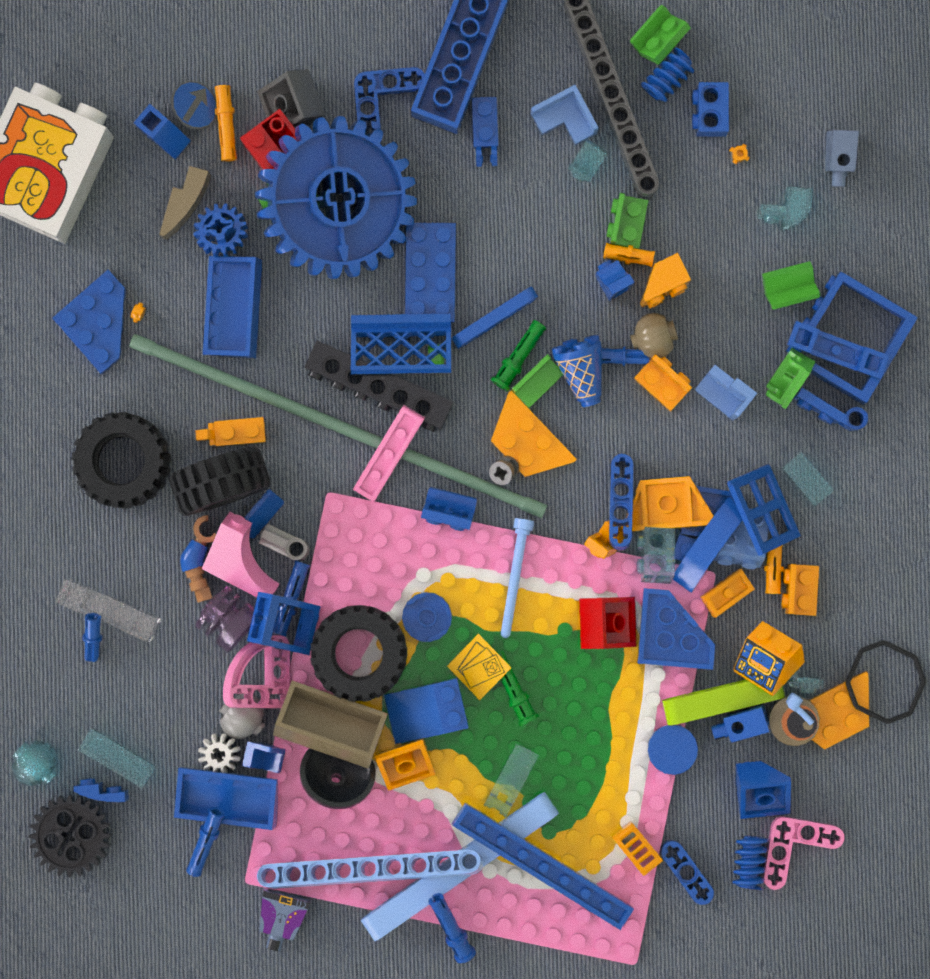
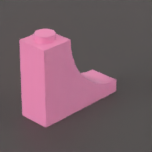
M229 512L219 527L202 569L257 597L258 592L274 595L280 584L270 578L259 567L250 548L249 534L252 523L240 515Z

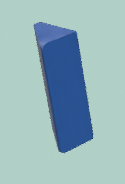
M270 489L264 493L244 517L245 520L252 523L249 537L252 539L259 534L284 504V500Z

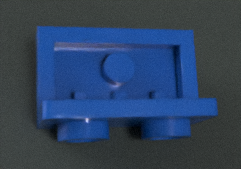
M430 487L421 518L434 525H440V523L450 525L452 529L458 531L470 530L477 499Z

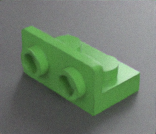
M660 5L630 39V43L641 57L659 65L691 27L686 21L671 15L665 6Z
M620 193L618 199L613 198L611 213L615 214L614 223L609 222L606 237L611 238L610 244L625 247L633 245V248H640L648 200L625 196V193Z

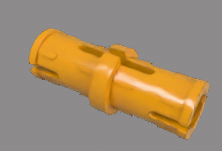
M606 243L603 259L624 261L626 265L635 263L652 267L655 251L633 248V245L625 247Z
M783 545L767 552V565L764 566V571H766L765 593L781 594V572H784V567L781 566Z

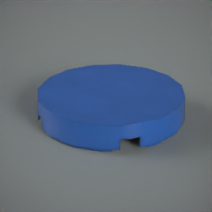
M427 592L417 594L407 601L402 615L405 630L411 637L423 642H432L440 639L447 633L452 619L449 604L444 598L435 593Z
M665 725L653 732L648 741L647 751L649 760L656 769L665 774L676 775L684 773L692 767L697 758L698 746L695 737L681 725Z

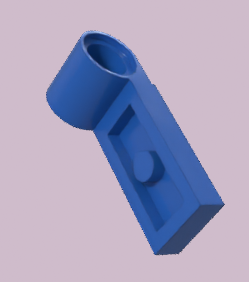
M803 387L794 396V399L798 400L797 405L809 412L811 409L819 414L818 418L829 425L833 422L848 431H857L865 427L868 422L866 411L860 407L851 408L843 413ZM851 413L859 415L860 424L858 426L850 423L849 415Z

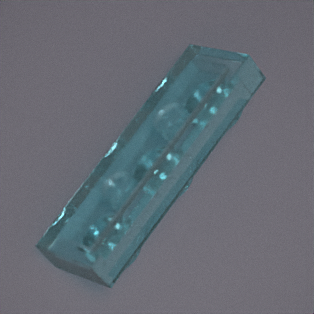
M94 728L90 729L78 749L142 789L157 767Z

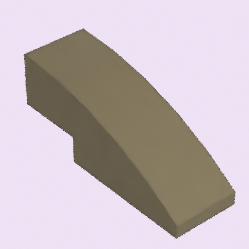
M189 166L183 190L175 187L172 188L159 233L162 239L168 240L174 235L198 207L211 178L209 171Z

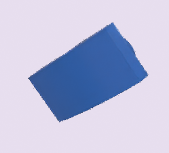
M95 778L82 779L80 784L73 786L74 792L90 799L105 802H126L129 800L128 790H121V786L106 787V792H103V782L96 783Z

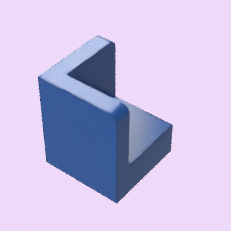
M247 741L242 766L280 773L286 749L262 742Z

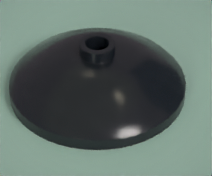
M309 748L301 761L300 781L303 789L312 800L327 808L346 809L356 806L370 794L375 782L376 771L373 760L368 769ZM336 777L340 782L335 783L332 781V778Z

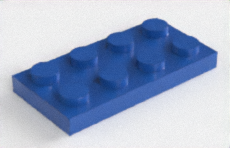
M413 223V225L406 226L405 314H451V323H455L456 223Z

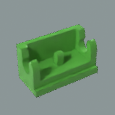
M791 348L766 387L769 390L766 392V395L786 409L811 373L815 361Z

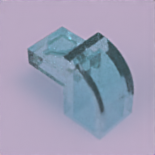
M787 187L784 191L783 206L761 204L758 208V218L764 219L765 223H779V220H782L781 230H789L798 226L810 212L813 189Z

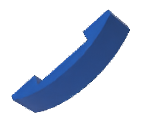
M795 321L787 345L813 356L878 379L882 378L890 356L820 331V329Z
M731 497L727 498L707 524L672 576L674 581L691 593L704 577L707 569L729 538L743 522L735 501Z

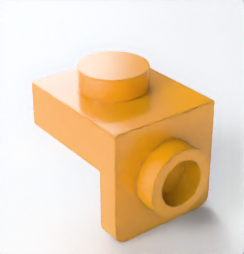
M609 520L604 522L599 532L589 536L584 543L590 549V552L598 558L605 559L617 551L609 542ZM619 527L618 536L613 537L618 540V543H622L625 539L623 537V530Z

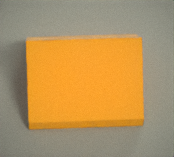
M424 738L375 754V760L388 791L436 775Z

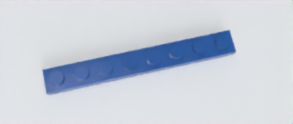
M466 802L452 822V826L619 930L622 929L634 910L628 903Z

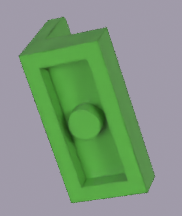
M810 261L762 274L764 293L772 309L820 297V292L814 281L813 266Z
M547 354L512 388V392L530 408L563 374Z

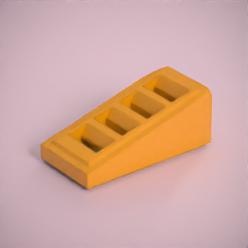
M632 821L612 836L613 840L643 876L663 861ZM634 832L635 836L624 844L622 840ZM640 839L642 843L630 852L628 848ZM646 847L648 851L636 859L634 856ZM652 854L654 859L642 867L640 863Z

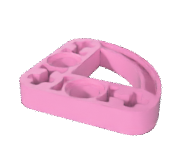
M274 635L271 637L273 641L290 644L285 636ZM252 642L245 645L236 654L226 673L223 686L224 703L230 708H282L290 687V651L278 650L274 647ZM264 649L265 685H239L244 669L249 661ZM274 658H280V660L274 661ZM276 665L281 669V676L278 679L274 676L273 672ZM255 690H258L261 694V700L258 704L253 700ZM233 694H244V699H234ZM270 695H280V700L270 699Z

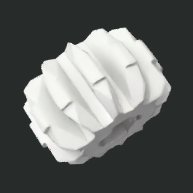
M214 733L211 735L212 742L208 739L203 740L207 748L200 747L198 752L206 755L198 760L200 763L208 762L204 766V770H209L211 766L213 771L218 772L220 768L223 773H228L226 766L231 770L236 769L235 764L231 760L240 761L241 757L233 755L234 752L240 751V746L231 747L235 742L234 738L225 742L227 734L223 733L219 741L218 736ZM215 748L225 751V756L222 757L223 761H220L219 757H214V753L217 752Z

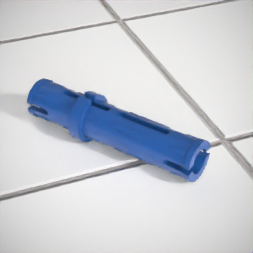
M295 561L283 597L298 600L310 565ZM297 576H299V577H298V580H297V583H296V586H295V589H294V592H293V595L291 596L292 591H293V588H294V585H295V582H296V579H297ZM281 604L278 607L279 611L273 632L286 636L292 616H295L297 611H295L293 606Z
M211 807L209 809L206 821L199 829L200 836L189 865L186 868V872L193 877L201 876L212 844L219 836L220 832L218 829L225 812L218 807Z

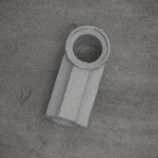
M267 524L260 537L259 544L292 560L303 561L309 556L310 547L306 541L272 525ZM296 543H301L304 548L300 556H294L291 552L292 546Z

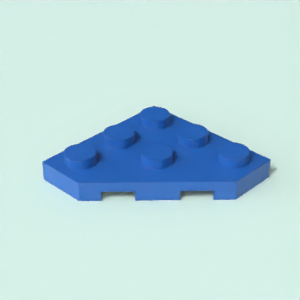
M109 269L52 317L100 374H104L121 359L122 350L121 339L126 289Z
M643 588L637 663L713 670L715 644L676 600L669 590Z

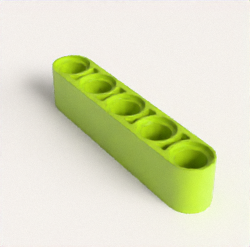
M744 679L662 700L667 725H677L784 698L785 694L783 686L772 696Z

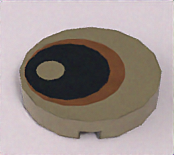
M789 696L774 704L770 712L769 725L772 734L778 741L790 746H800L808 743L815 737L819 729L820 717L817 708L812 702L801 697L803 702L799 707L814 720V723L809 725L797 712L788 707L786 700Z

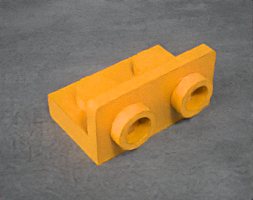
M655 354L633 379L667 410L671 411L692 389L689 385L691 381L682 372L677 374L670 368L672 363L666 357L659 358Z
M788 564V569H784L783 584H787L786 594H782L781 607L785 609V614L816 616L819 566Z

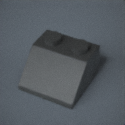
M309 69L287 71L257 91L266 117L268 118L278 109H281L294 128L300 124L308 126L315 119L325 116Z

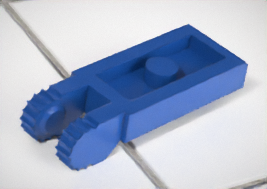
M497 97L472 98L474 149H476V167H482L483 155L481 148H491L490 163L492 166H497Z

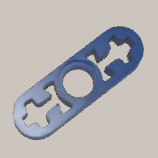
M675 840L664 842L660 849L661 856L694 902L700 905L711 902L714 896L713 888L681 844ZM667 847H678L676 854L680 859L685 856L687 860L681 861L674 868L672 865L677 862L672 856L666 857L668 853ZM685 865H690L694 869V875L690 879H683L680 876V870ZM699 876L701 880L697 881L702 889L708 888L706 891L707 897L704 899L701 896L696 898L695 895L698 894V891L694 885L691 888L687 887V885L694 883Z

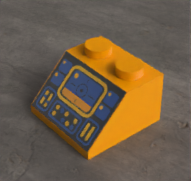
M762 621L746 638L733 670L757 687L774 696L805 663L803 647L800 643Z

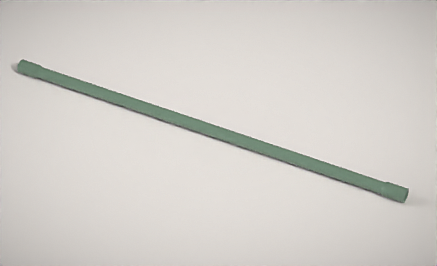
M134 334L130 341V348L170 362L376 449L383 440L380 436L158 345L156 342L138 334ZM409 448L405 450L401 457L405 461L516 506L522 511L541 519L547 508V505L542 502L514 493Z

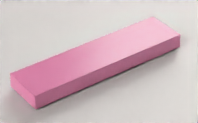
M403 405L354 486V491L372 502L376 500L425 417Z

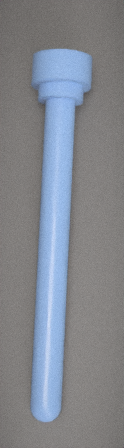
M514 519L513 528H516L517 538L501 628V636L503 638H508L511 634L527 535L530 536V531H533L534 521Z

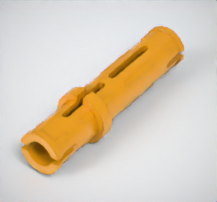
M215 86L217 102L215 115L218 117L221 161H236L237 155L233 126L235 109L232 107L231 86Z

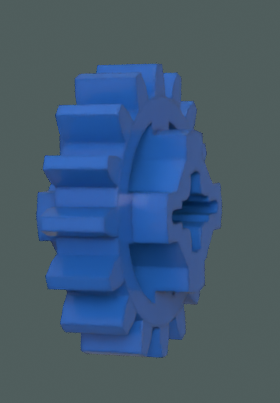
M214 204V210L212 211L206 207L205 212L207 214L205 216L198 214L201 222L194 223V227L198 231L194 232L193 235L195 239H198V246L200 248L204 247L203 250L207 255L212 251L215 258L218 257L219 253H223L226 258L230 250L236 254L235 247L237 245L239 247L244 246L241 238H248L247 233L244 231L248 229V225L246 222H243L245 220L243 214H238L236 207L229 210L227 204H224L222 209H219L218 205Z

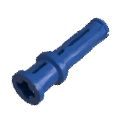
M437 893L432 895L433 900L429 898V905H431L446 934V944L455 953V961L457 963L470 961L475 956L476 950L469 944L466 931L458 926L443 894Z

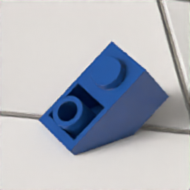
M151 104L134 121L135 126L175 160L191 142L186 135Z

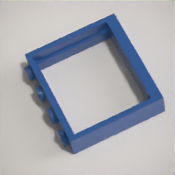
M841 271L836 277L831 275L824 286L828 289L823 298L820 296L816 299L812 306L815 312L810 319L806 317L803 324L816 328L842 284L899 317L902 321L882 352L890 355L883 373L884 375L918 317ZM789 346L786 351L789 352L793 347ZM816 363L810 373L862 405L868 402L881 380L868 376L859 390Z

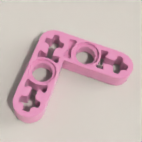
M785 816L775 818L771 824L765 857L767 860L764 863L766 871L762 875L765 879L764 883L773 890H778L785 885L793 842L836 849L844 842L843 831L837 826ZM782 821H786L785 824L789 827V831H784L783 839H788L787 844L781 841H774V837L780 839V831L776 827L781 825ZM806 825H810L814 829V836L811 839H803L801 836V830ZM819 827H823L821 832L825 834H831L832 830H835V834L839 836L838 840H833V844H830L829 839L820 837L821 842H817L820 836ZM774 847H784L786 854L783 859L776 860L773 858L772 850ZM770 862L777 865L784 864L783 869L780 867L777 869V875L781 879L776 880L775 884H772V881L768 879V875H773L775 868L774 866H769Z

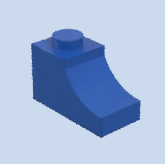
M608 260L598 266L599 271L596 272L595 277L609 301L631 290L634 281L618 260L613 263L611 260Z

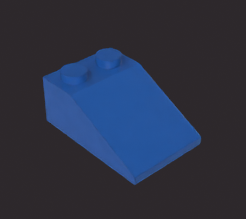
M457 678L384 695L395 744L469 728Z

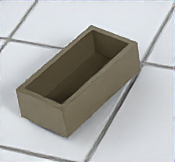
M292 680L276 721L273 736L369 769L388 713L348 701L345 698L340 699L333 694Z

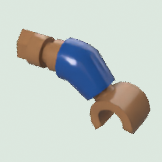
M209 515L202 516L196 520L193 527L196 539H191L180 556L181 570L185 572L187 579L190 578V590L195 592L198 603L212 599L207 579H203L202 576L204 574L202 567L208 550L206 545L214 541L216 533L210 537H205L200 532L201 525L209 521Z

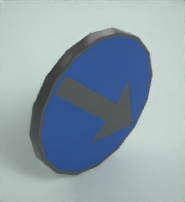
M188 81L180 84L174 90L171 97V108L175 117L182 125L190 129L200 130L208 127L216 118L215 109L217 108V102L213 93L206 86L199 82Z

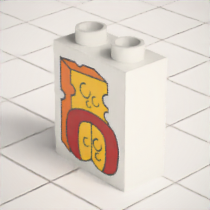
M34 83L30 93L14 87L0 118V216L66 244L114 136L107 127L103 126L107 115L89 105L79 103L74 113L58 106L62 95L44 85Z

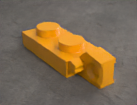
M264 417L214 421V423H208V429L195 430L196 440H209L210 446L216 445V447L266 442Z

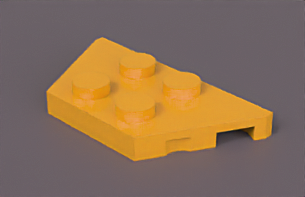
M512 390L508 392L491 439L496 448L504 456H511L518 462L519 472L524 477L574 463L577 459Z
M690 476L640 480L633 499L632 532L707 526L714 515Z
M864 671L854 676L850 683L858 705L869 710V679L867 671ZM846 681L809 699L817 708L820 717L819 729L811 740L823 749H827L869 727V715L855 709L846 687Z

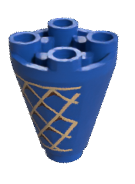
M592 335L586 337L582 342H578L577 339H570L564 341L563 345L552 348L553 358L577 401L581 403V406L588 407L600 403V396L602 395V345L599 336Z

